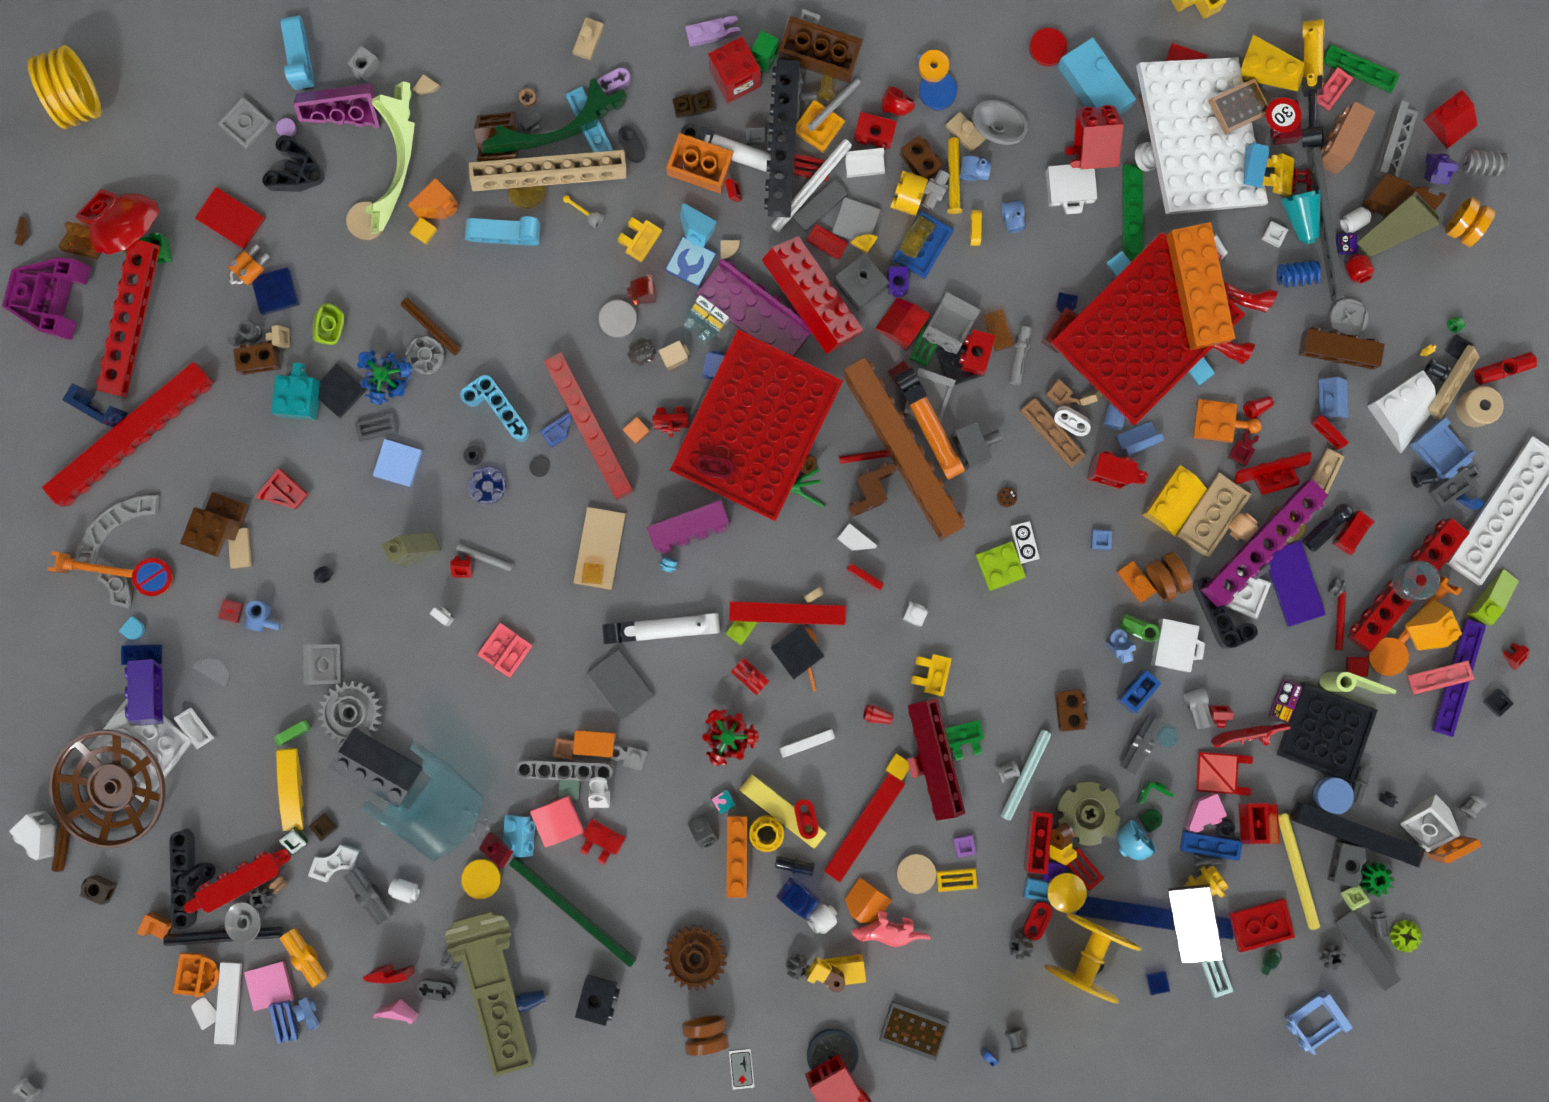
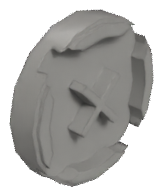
M1343 299L1331 307L1328 314V322L1331 329L1340 332V335L1343 336L1358 335L1366 328L1368 323V312L1363 307L1364 305L1355 299Z
M612 300L601 308L599 324L602 331L608 336L615 339L625 338L635 329L637 315L634 308L628 302Z

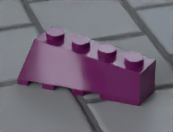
M372 83L297 93L293 104L298 120L301 122L324 124L325 122L336 123V125L354 124L357 127L365 125L380 129L379 112L372 105V99L376 97Z

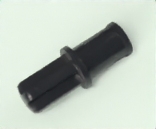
M779 856L776 858L775 868L792 871L793 874L797 872L813 876L815 863L798 861V858L795 860Z

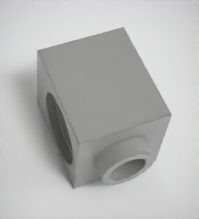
M360 46L347 63L351 68V74L357 79L363 78L365 81H368L381 65L378 58L363 46ZM362 63H367L365 67L359 68Z

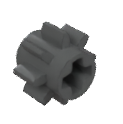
M258 886L255 889L256 892L251 891L248 893L251 897L247 903H250L256 909L259 908L261 912L265 911V906H272L270 900L274 895L268 892L269 888L262 890L261 886Z
M1019 934L1018 938L1012 937L1008 945L1011 951L1010 955L1016 956L1018 960H1024V957L1030 958L1034 950L1031 943L1032 939L1026 938L1022 934Z
M1328 944L1326 949H1320L1322 957H1319V960L1325 961L1324 967L1329 969L1332 966L1334 970H1338V966L1345 965L1343 961L1346 955L1340 953L1341 947L1336 946L1334 948Z
M798 953L790 956L785 964L789 970L787 975L797 980L806 977V972L810 967L807 964L809 959Z

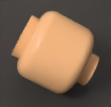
M1240 513L1229 524V528L1232 531L1230 535L1237 541L1240 539L1248 541L1259 530L1257 526L1259 522L1248 513Z

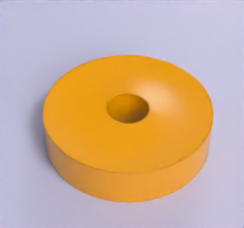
M939 50L925 52L921 56L918 65L920 75L929 82L941 81L949 70L948 57ZM931 64H936L937 67L932 68Z

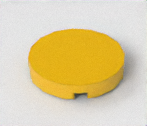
M477 859L470 862L464 868L461 884L469 896L476 899H486L499 889L501 872L494 862L488 859Z

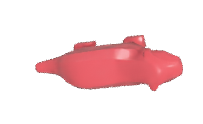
M878 911V920L867 926L854 928L851 931L852 935L862 942L877 940L892 947H900L916 939H931V936L926 933L913 931L914 924L912 919L903 917L902 922L904 924H895L889 922L886 919L887 913Z

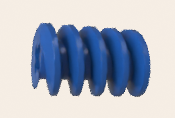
M1311 260L1309 262L1287 263L1286 265L1279 264L1276 272L1277 282L1279 285L1283 283L1285 288L1289 287L1290 282L1292 287H1296L1297 281L1300 286H1304L1305 280L1307 285H1311L1313 280L1315 284H1319L1321 277L1320 263Z

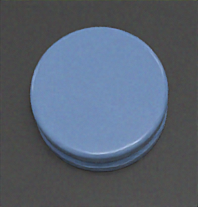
M1322 778L1315 784L1313 789L1314 803L1322 811L1330 814H1342L1353 804L1354 793L1352 787L1341 778Z

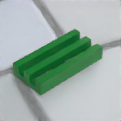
M925 324L909 360H914L927 367L937 345L933 343L926 360H922L929 341L926 339L919 356H915L928 326L927 324Z

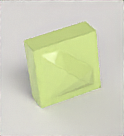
M1359 884L1358 888L1351 887L1341 892V896L1351 911L1370 902Z

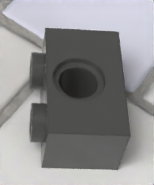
M1336 841L1327 880L1358 888V884L1362 880V865L1366 862L1367 858L1366 849ZM1350 860L1351 867L1347 870L1345 864Z

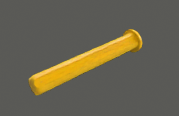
M951 137L948 140L950 176L949 209H947V213L959 214L962 213V208H960L959 138Z

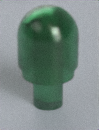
M1275 948L1267 950L1263 957L1262 963L1264 966L1261 973L1268 976L1271 969L1275 970L1282 960L1279 950Z

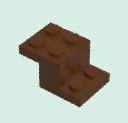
M515 112L477 115L474 126L478 147L477 162L517 159L519 150L485 154L481 151L482 142L497 133L495 130L496 126L501 125L516 132Z
M888 462L877 466L873 472L869 469L859 474L855 484L862 500L858 499L850 503L847 509L849 518L886 503L888 498L880 481L895 474L897 469L894 463L889 465Z
M212 492L205 510L197 507L193 508L180 544L219 557L225 539L235 541L250 505Z

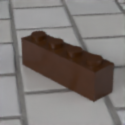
M1315 327L1302 333L1298 354L1300 356L1372 370L1380 367L1382 364L1385 344L1379 343L1377 339L1369 338L1364 340L1359 339L1357 335L1343 336L1337 331L1322 332V329Z

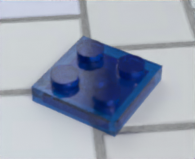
M288 267L261 274L252 282L261 315L299 306L291 270Z

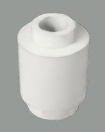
M1359 207L1343 216V219L1340 220L1341 228L1345 233H1354L1370 223L1371 213L1368 209Z
M393 879L388 890V894L392 895V898L410 904L413 900H417L420 893L418 884L403 879Z

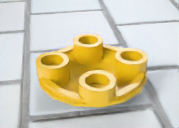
M1062 873L1049 881L1047 889L1048 899L1056 910L1063 913H1072L1083 906L1087 897V889L1084 882L1077 875Z

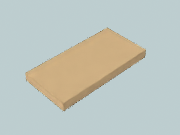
M1217 473L1207 491L1175 537L1206 558H1209L1229 529V524L1239 514L1252 494L1221 473Z
M587 507L574 584L608 590L613 589L626 517L625 513Z

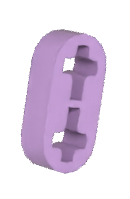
M618 68L600 77L597 82L601 88L602 83L608 85L607 90L604 88L602 90L606 96H609L627 87L631 79L626 69ZM619 75L625 76V81H621Z

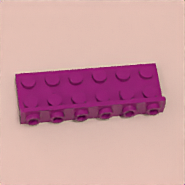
M721 258L719 265L698 290L696 296L699 297L701 295L714 305L713 309L717 307L729 317V321L743 332L794 356L811 334L803 319L796 315L797 312L792 307H785L781 304L780 298L776 295H769L765 292L766 288L763 285L752 282L750 280L751 277L744 271L740 273L736 270V266L731 261H724Z

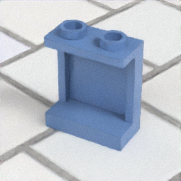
M1446 417L1436 421L1409 444L1429 468H1435L1439 480L1454 477L1458 473L1457 469L1473 461L1471 457L1476 454L1474 450L1468 451L1447 427L1451 422Z

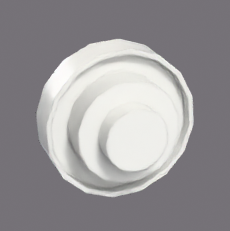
M1150 142L1139 144L1135 151L1136 163L1145 172L1156 168L1152 143Z

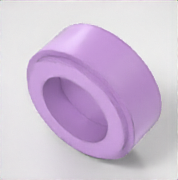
M283 118L277 123L276 130L280 136L287 135L293 138L297 133V126L291 119Z

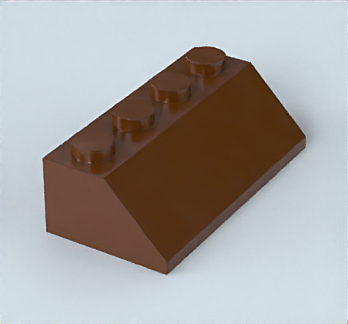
M790 16L778 51V60L800 61L801 68L850 83L863 39Z

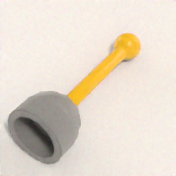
M565 195L563 197L565 203H570L588 216V223L593 228L597 229L604 220L602 214L596 211L589 213L572 201L570 196Z

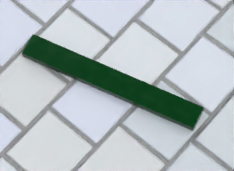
M518 857L512 859L509 864L514 870L628 967L635 963L637 958L527 864Z

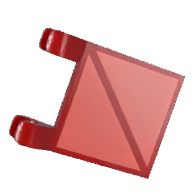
M1198 752L1196 791L1250 796L1251 788L1237 786L1238 763L1253 764V757Z

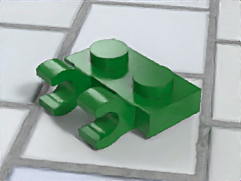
M979 720L945 729L949 748H952L955 761L964 759L960 745L971 743L973 756L983 754L979 740L984 739Z

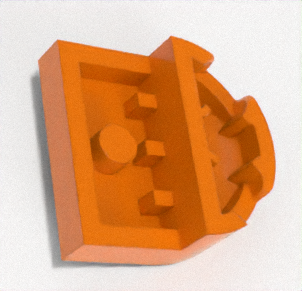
M179 952L172 993L201 997L206 995L212 988H215L219 979V971L214 960L208 955L201 953Z

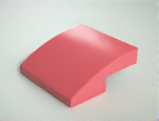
M499 622L477 655L510 678L533 645Z
M570 795L530 811L544 847L557 844L584 832Z

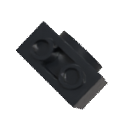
M587 974L575 1018L606 1026L608 1020L612 1021L615 1009L611 1007L613 1000L617 1001L620 989H617L618 982ZM590 996H598L600 1002L597 1004L592 1003Z

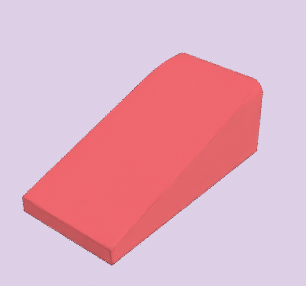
M1336 68L1324 84V95H1317V103L1329 111L1353 80V77L1340 68Z

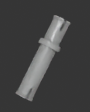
M1027 326L1019 327L1017 343L1014 345L1016 349L1009 381L1013 385L1022 384L1032 328Z

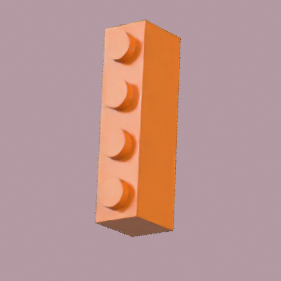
M748 815L727 816L726 898L747 897Z

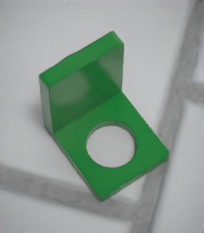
M1146 781L1136 802L1143 804L1151 788L1173 798L1174 794L1167 791V786L1158 781L1155 784Z

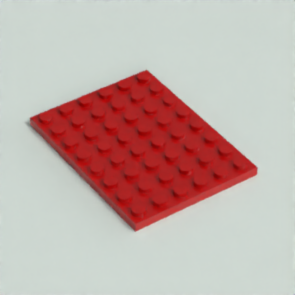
M1163 232L1050 343L1133 426L1215 346L1190 350L1167 237ZM1227 296L1234 326L1245 313Z
M738 329L669 471L776 522L843 380ZM702 455L727 459L733 463L734 473L728 479L702 475L696 470V460ZM703 462L701 464L702 468L707 469L709 463ZM722 466L721 472L727 473L728 467Z

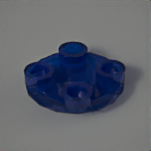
M484 467L473 471L468 483L469 494L473 500L484 505L495 504L501 500L507 488L506 479L501 471L491 467Z

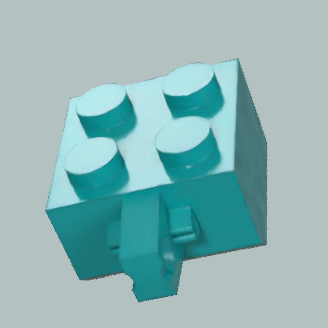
M293 363L292 373H289V376L275 375L271 414L283 418L317 420L320 381L309 378L305 374L304 364Z

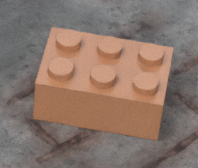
M1354 102L1349 107L1346 106L1342 113L1337 115L1333 122L1335 127L1327 134L1325 147L1322 146L1320 149L1324 169L1338 174L1351 162L1375 111Z

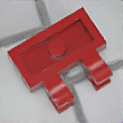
M591 819L582 835L587 840L580 852L587 856L595 843L604 848L597 862L605 865L611 853L617 855L626 837Z

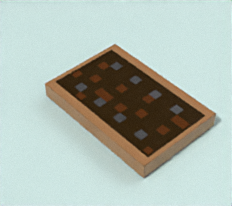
M1255 78L1208 100L1225 135L1264 117L1268 106Z

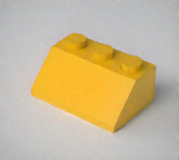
M1179 465L1170 473L1142 515L1175 537L1207 491V488L1195 474Z

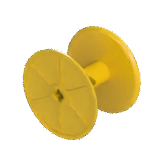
M1067 912V917L1070 920L1092 931L1085 950L1080 951L1082 957L1075 973L1051 964H1045L1044 968L1060 979L1092 995L1118 1004L1119 999L1114 994L1093 983L1101 964H1105L1103 959L1111 941L1136 951H1140L1142 947L1100 925Z

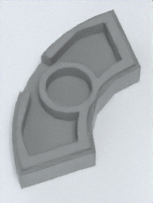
M102 561L101 565L116 567L115 565L108 563L106 561ZM98 573L97 580L104 583L109 590L110 604L131 609L133 595L128 578Z

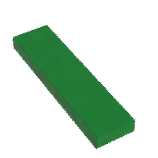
M1332 44L1328 46L1323 57L1324 65L1333 69L1340 68L1351 77L1388 93L1394 90L1400 76L1396 72Z

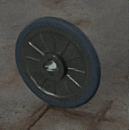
M827 1029L814 1036L807 1049V1062L811 1070L831 1059L829 1055L831 1052H834L836 1055H841L850 1073L854 1071L858 1062V1047L848 1033L839 1029Z

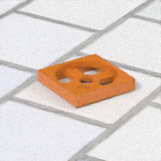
M1460 835L1444 845L1427 852V855L1431 860L1449 864L1480 848L1482 845L1479 839Z

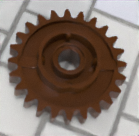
M693 925L692 930H689L685 926L684 932L678 930V937L672 935L671 939L673 942H667L666 944L670 949L664 950V953L668 956L663 961L669 963L665 966V969L671 970L668 976H675L674 983L680 981L681 988L687 984L688 990L695 986L696 991H698L700 985L706 989V983L713 986V979H720L718 973H724V969L721 966H726L727 962L722 959L726 958L727 954L722 953V951L726 949V946H720L722 938L716 939L717 932L711 935L710 928L704 931L703 925H701L697 930L695 925ZM698 953L701 960L693 962L690 959V955Z

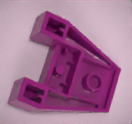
M58 257L12 269L2 307L39 332L72 341L77 322L63 317L72 283L87 285L91 266L74 259Z

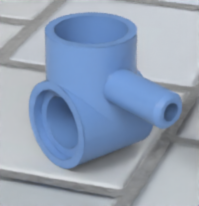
M964 156L962 158L960 178L967 181H988L991 162L984 158Z
M1022 200L1002 203L1001 212L1007 233H1015L1026 229Z
M251 601L248 603L245 609L244 628L263 632L264 627L277 631L280 630V623L267 620L271 615V607L268 603L262 601ZM258 606L262 609L259 616L255 613V609Z

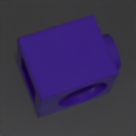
M908 266L888 268V295L893 294V297H902L908 293ZM900 279L903 285L896 286L893 280Z

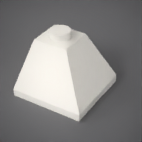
M1436 794L1420 802L1400 822V825L1427 852L1460 836L1450 808Z

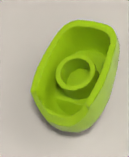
M324 303L316 309L312 328L313 340L324 345H334L339 340L344 324V313L337 306Z

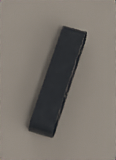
M190 830L174 832L169 839L172 926L177 930L191 927L197 919V911L187 914L184 911L185 904L181 902L182 895L186 897V902L195 898L194 893H196V890L185 891L180 889L178 885L179 877L195 866L194 834ZM180 835H183L185 838L184 844L179 841ZM181 855L185 857L184 864L180 862ZM182 915H184L187 918L186 924H184L181 920Z

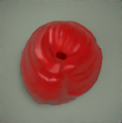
M888 86L881 98V108L884 113L905 116L915 108L914 101L900 89L893 86Z

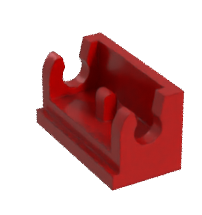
M1361 510L1354 512L1352 519L1346 522L1332 544L1349 556H1352L1356 551V547L1375 521Z

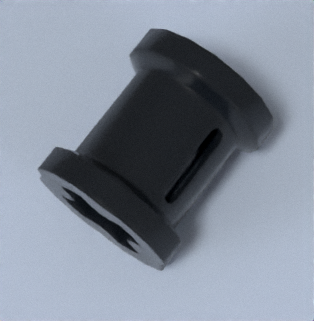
M1432 358L1427 363L1424 372L1426 375H1433L1443 382L1449 376L1451 366H1444Z
M1430 467L1424 471L1411 472L1413 486L1420 488L1424 484L1437 483L1438 476L1435 468Z

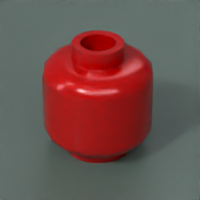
M1355 254L1348 259L1345 270L1352 282L1362 284L1373 277L1375 268L1367 255Z

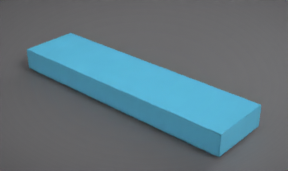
M582 86L565 94L576 117L582 111L588 98ZM599 120L596 127L583 132L592 152L613 151Z

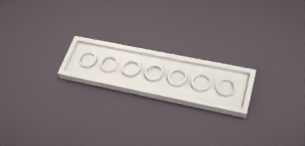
M1533 436L1528 438L1467 530L1470 534L1446 562L1447 565L1477 585L1483 584L1549 484V447Z

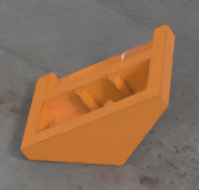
M859 877L845 897L850 915L860 923H873L878 920V911L885 912L892 902V899L861 877Z

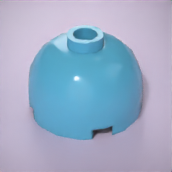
M1130 820L1120 829L1118 833V843L1120 846L1118 849L1124 857L1129 856L1131 859L1138 861L1145 860L1157 850L1152 839L1148 840L1145 834L1147 832L1136 821Z

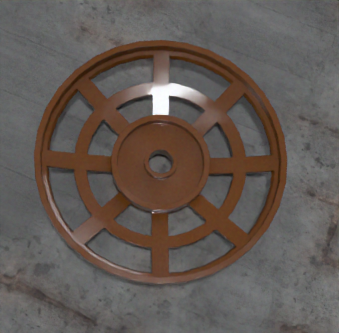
M103 729L82 734L70 741L61 750L52 766L49 778V793L54 812L60 823L70 834L88 845L99 848H118L139 840L154 827L162 813L165 802V780L159 762L145 744L128 733ZM112 735L113 746H103L91 751L83 742L95 736ZM121 737L135 743L147 756L140 760L134 753L121 748ZM76 747L84 757L77 764L73 775L61 774L66 758ZM103 752H113L112 763L103 765L96 755ZM121 754L132 759L136 765L131 769L122 765ZM90 761L95 770L91 773L90 777L80 776L84 766ZM151 762L158 776L160 793L152 791L151 778L146 768ZM140 771L143 773L146 789L136 786L134 776ZM60 782L72 784V793L77 808L68 814L61 800ZM109 782L115 785L114 792L110 791L108 787ZM79 785L87 786L90 799L86 802L82 800ZM135 795L145 797L142 806L137 812H135L131 805ZM150 799L158 801L159 804L154 818L148 826L143 828L139 818L146 811ZM96 805L98 808L105 810L104 820L95 816L89 809ZM124 808L129 818L113 822L114 811ZM83 814L91 822L102 826L99 838L84 832L72 820ZM131 823L137 833L132 837L122 840H107L110 828H121Z

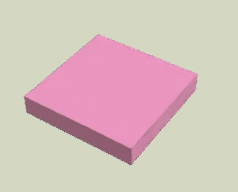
M285 960L244 972L253 1011L268 1008L271 1003L294 1000Z

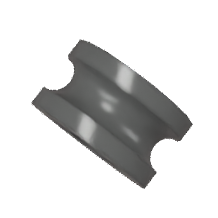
M1335 577L1328 587V592L1334 593L1337 597L1340 596L1346 586V581H1339V578Z

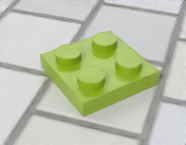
M1012 541L975 555L989 591L1026 578Z

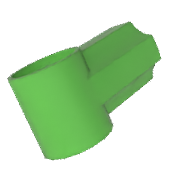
M1124 614L1118 628L1140 638L1144 642L1155 641L1160 634L1157 626L1148 624L1128 614ZM1147 628L1153 630L1154 635L1151 639L1145 636Z

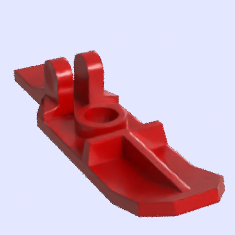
M1287 723L1223 732L1213 737L1211 744L1215 748L1239 741L1244 744V740H1255L1258 737L1264 746H1268L1270 744V736L1279 731L1288 730L1290 726Z

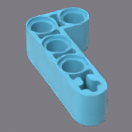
M300 15L281 18L280 23L288 65L284 66L287 81L294 90L314 87L315 83L303 20Z
M529 216L521 217L520 221L468 218L466 219L465 240L536 246L539 245L541 225L537 218Z
M482 375L461 390L460 397L462 401L470 407H475L486 400L514 439L524 442L529 438V428L490 376ZM490 381V388L487 390L482 389L483 383ZM474 392V399L467 401V395ZM496 397H502V402L499 405L493 404ZM512 412L513 418L506 421L504 419L505 414ZM517 424V426L522 430L523 434L521 436L518 434V431L516 430L514 425Z

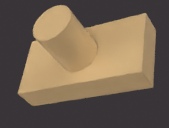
M585 18L573 49V55L592 60L604 28L603 23Z
M961 112L945 126L955 137L959 138V142L971 154L986 140L974 127L973 123Z

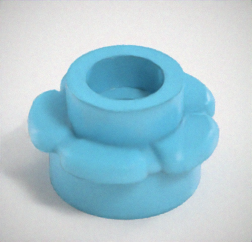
M663 557L662 562H659L662 566L661 569L666 572L672 573L673 570L678 569V561L672 558Z

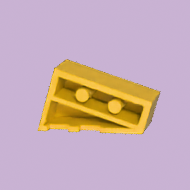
M1253 34L1241 67V76L1245 81L1255 78L1259 84L1298 91L1304 75L1305 63Z

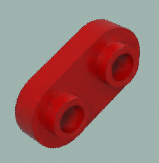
M800 799L794 806L799 833L805 839H812L818 834L819 830L814 806L810 800ZM802 805H806L808 807V810L806 812H802L800 810V807ZM806 825L812 826L810 832L805 831Z
M1039 901L1032 906L1023 926L1024 935L1032 939V941L1039 940L1043 936L1051 919L1052 909L1046 902ZM1044 908V913L1039 915L1038 909ZM1031 926L1036 927V931L1033 933L1030 932Z

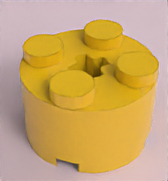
M902 171L899 180L902 184L898 183L895 191V196L898 197L893 198L890 208L916 216L928 179Z

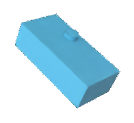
M1093 37L1061 58L1057 67L1085 107L1090 106L1094 108L1111 105L1116 107L1120 115L1130 109L1136 101L1135 96Z

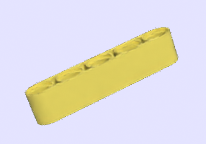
M750 774L739 788L743 794L815 849L827 834L818 826V834L814 838H803L799 833L794 806L753 774ZM811 825L805 826V831L810 832L812 830Z

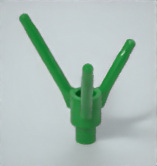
M816 468L811 473L797 478L790 492H794L812 503L825 508L823 503L802 492V486L822 482V480L802 482L819 472V469Z

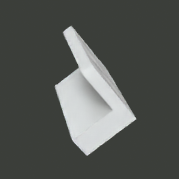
M884 148L846 152L845 166L847 178L885 174Z

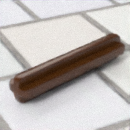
M60 822L51 870L54 872H62L64 870L70 833Z

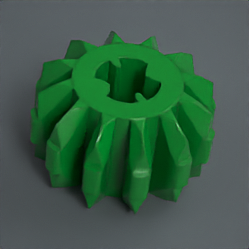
M1373 862L1372 866L1365 865L1366 871L1361 870L1363 874L1361 882H1364L1361 888L1367 890V894H1374L1376 897H1380L1381 893L1384 895L1388 894L1387 888L1393 889L1390 882L1395 881V879L1389 877L1392 871L1386 869V865H1379Z

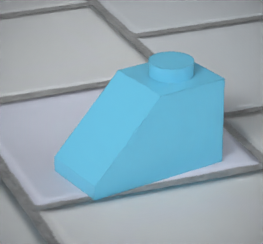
M683 203L679 218L686 239L692 244L704 248L715 231L717 221Z

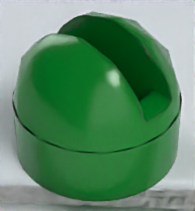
M1455 316L1447 321V327L1451 332L1457 333L1465 327V322H1463L1462 317Z

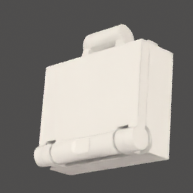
M1070 165L1048 166L1045 174L1049 206L1062 205L1065 214L1082 213L1084 203L1090 204L1097 200L1095 169L1081 170L1080 168H1072ZM1069 204H1079V206L1068 207Z
M1159 619L1158 629L1160 634L1154 643L1151 665L1182 672H1191L1193 660L1203 659L1205 643L1197 639L1199 626L1168 619Z

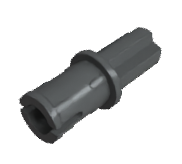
M1360 764L1356 780H1353L1355 783L1353 787L1354 803L1360 804L1362 802L1366 787H1369L1368 782L1373 770L1370 766Z

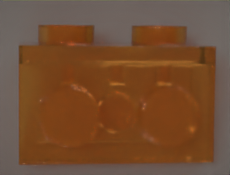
M66 221L64 225L67 232L58 245L60 250L98 260L101 253L95 252L89 236V227Z

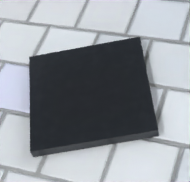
M1302 682L1301 687L1303 688L1290 722L1287 723L1290 729L1285 730L1276 755L1332 777L1341 778L1348 783H1353L1378 710Z

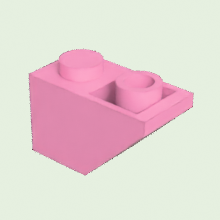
M1211 792L1193 801L1184 825L1186 830L1195 833L1205 829L1204 826L1209 823L1214 825L1223 821L1222 818L1226 817L1227 814L1218 794Z

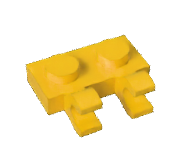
M1283 153L1272 155L1271 159L1268 158L1266 167H1274L1275 172L1270 174V177L1264 176L1262 185L1273 186V192L1281 196H1291L1294 158Z
M631 217L628 227L638 233L633 240L621 233L617 240L618 243L627 247L626 254L642 263L661 235L662 229L648 220L642 224Z
M935 654L931 655V659L916 657V665L929 668L926 678L912 676L911 683L924 686L923 692L943 697L952 658Z

